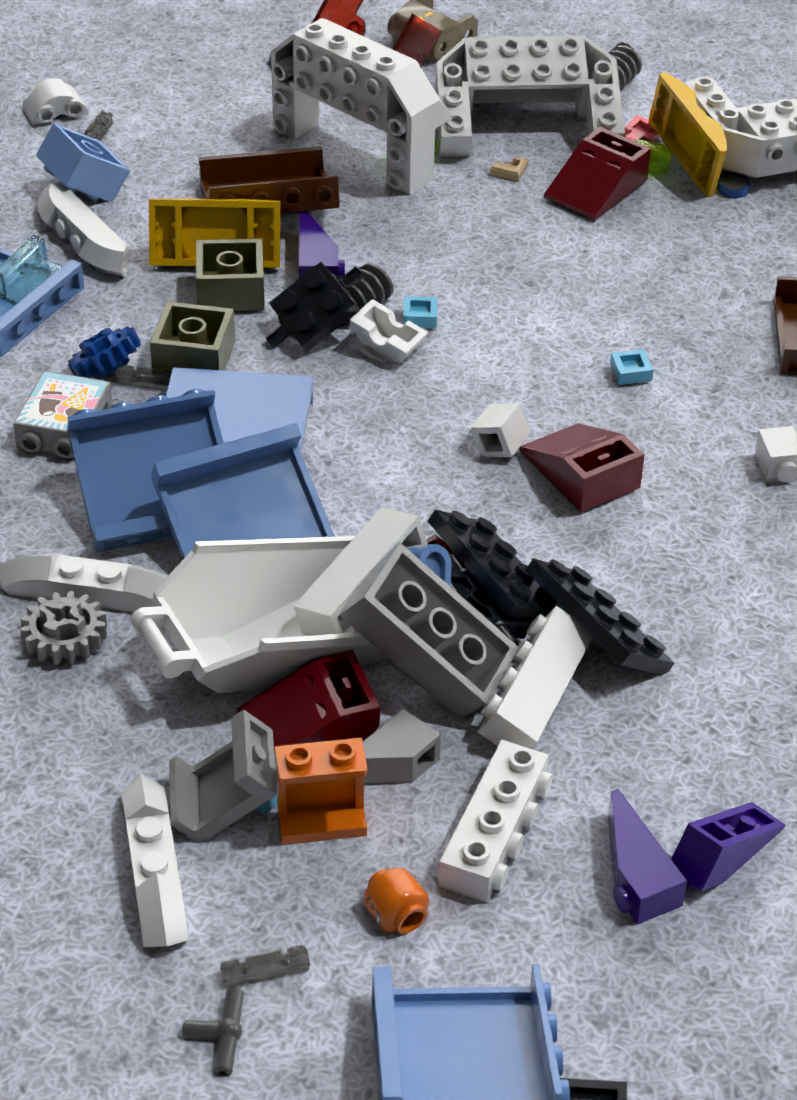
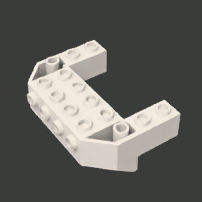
M324 18L308 24L305 28L292 34L271 50L273 128L279 133L296 139L319 125V101L387 133L386 184L390 185L391 188L411 195L434 180L435 129L449 121L451 113L435 92L417 60Z
M584 35L465 37L436 62L434 90L451 113V119L438 127L440 157L470 156L473 103L574 102L576 118L586 119L588 135L599 127L622 136L625 135L617 61Z
M699 77L696 80L684 81V84L695 91L697 106L708 117L722 125L726 138L727 152L721 171L753 178L797 171V99H781L777 102L756 103L747 107L736 108L712 77Z

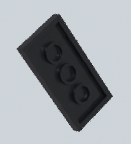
M437 509L434 510L427 522L506 616L534 621L539 614L546 617L555 606L561 608L525 572L527 565L523 564L516 557V549L496 534L497 528L493 523L482 517H479L477 520L468 518L458 511L448 513Z
M535 558L532 559L525 569V572L622 666L664 675L675 664L664 653L666 647L660 641L650 635H645L639 629L641 623L636 618L626 612H621L614 606L617 601L612 595L602 589H597L591 584L593 578L585 570L577 566H573L572 569L567 568L553 559L550 562H545Z

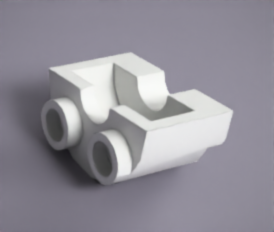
M59 78L38 82L35 84L36 89L30 93L27 99L24 98L22 108L32 126L53 122L55 117L60 114L67 115L69 118L89 114L77 90Z
M373 299L350 319L351 334L356 332L357 338L363 345L360 351L367 357L385 364L389 360L392 362H402L428 334L426 330L410 321L405 324L395 321V316L390 309Z

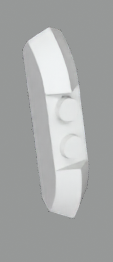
M51 182L40 194L38 200V211L42 220L57 231L62 239L67 238L71 242L74 251L87 263L107 274L126 277L129 270L127 244L66 186Z
M58 554L23 556L0 564L1 586L9 595L35 599L43 597L46 600H52L53 592H58L62 598L66 597L69 591H74V597L77 599L87 594L89 595V602L98 601L101 608L135 612L143 607H152L154 591L168 577L161 572L143 566Z
M139 773L121 792L143 947H164L188 941L185 910L164 787Z

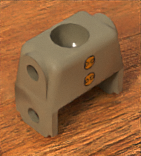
M409 0L390 17L387 25V31L392 36L394 45L429 63L440 60L465 38L468 30L469 34L467 37L478 36V20L475 18V15L469 14L455 21L433 10V0Z

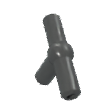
M235 986L226 990L221 1021L185 1020L182 1024V1037L184 1039L218 1040L214 1072L220 1076L232 1074L236 1044L242 1035L240 1017L244 991Z

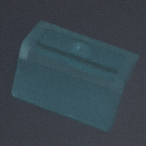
M32 235L0 265V299L16 305L63 266L48 259L44 238Z

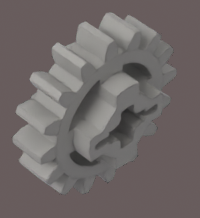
M69 591L67 596L62 598L58 592H53L52 600L48 601L40 597L38 598V607L31 605L26 607L27 615L20 618L22 644H26L29 655L37 652L38 660L41 662L48 657H53L54 665H58L62 658H67L70 664H74L76 661L75 656L81 655L86 659L90 658L89 649L100 650L102 648L101 640L107 639L106 613L101 611L98 601L90 603L89 595L87 594L77 599L74 597V591Z

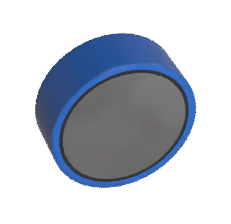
M725 174L719 178L718 192L727 198H743L749 192L750 182L748 178L740 174Z

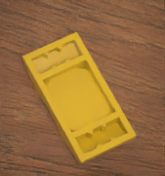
M666 72L660 73L648 122L698 188L707 197L713 196L727 152L726 138L722 125L708 117L697 106L694 90Z
M198 198L149 199V265L196 266V240L262 238L263 267L280 268L281 201Z

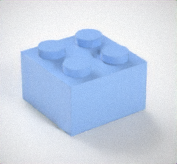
M54 123L35 155L45 165L43 169L52 176L57 177L61 185L66 186L73 193L76 190L81 191L86 197L94 201L99 199L106 201L114 200L130 173V170L99 140Z

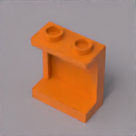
M362 738L275 746L277 815L282 845L367 836V823L364 812V776L367 775V763Z

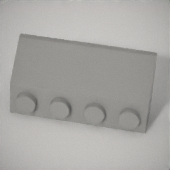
M400 542L393 547L360 583L339 614L341 618L447 710L461 719L488 703L519 648Z

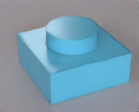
M404 296L403 324L410 321L421 328H437V297Z
M644 349L611 353L610 365L619 385L653 380L654 370Z

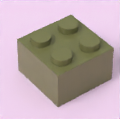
M262 238L196 240L197 305L231 308L234 311L265 310Z
M167 301L150 341L152 375L171 377L173 367L225 370L235 344L234 309Z

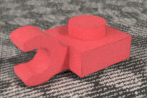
M638 115L624 127V137L651 147L660 138L648 120Z

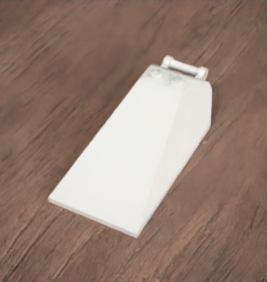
M355 536L195 541L193 549L154 591L152 607L139 608L130 617V622L135 631L143 634L159 660L158 667L164 677L172 679L185 671H192L197 681L217 693L253 691L270 687L313 659L349 650H354L361 666L389 659L356 630L353 633L305 636L293 607ZM158 627H164L178 651H172Z

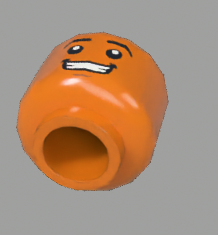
M391 868L389 870H379L372 875L364 893L363 903L367 912L383 931L387 933L398 932L401 935H406L419 928L426 920L429 898L427 892L409 871L404 868Z

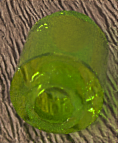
M636 139V142L651 148L649 173H667L671 162L672 148H667L662 143Z

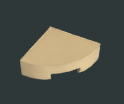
M513 158V162L501 164V161L490 167L489 175L519 182L528 167L529 159Z

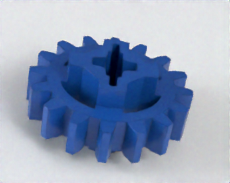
M126 326L122 330L118 328L115 331L106 328L79 344L81 351L73 354V358L68 360L69 364L67 365L74 376L91 378L96 374L98 378H103L116 369L125 366L130 361L127 355L136 352V348L141 346V341L133 327L129 328V326Z

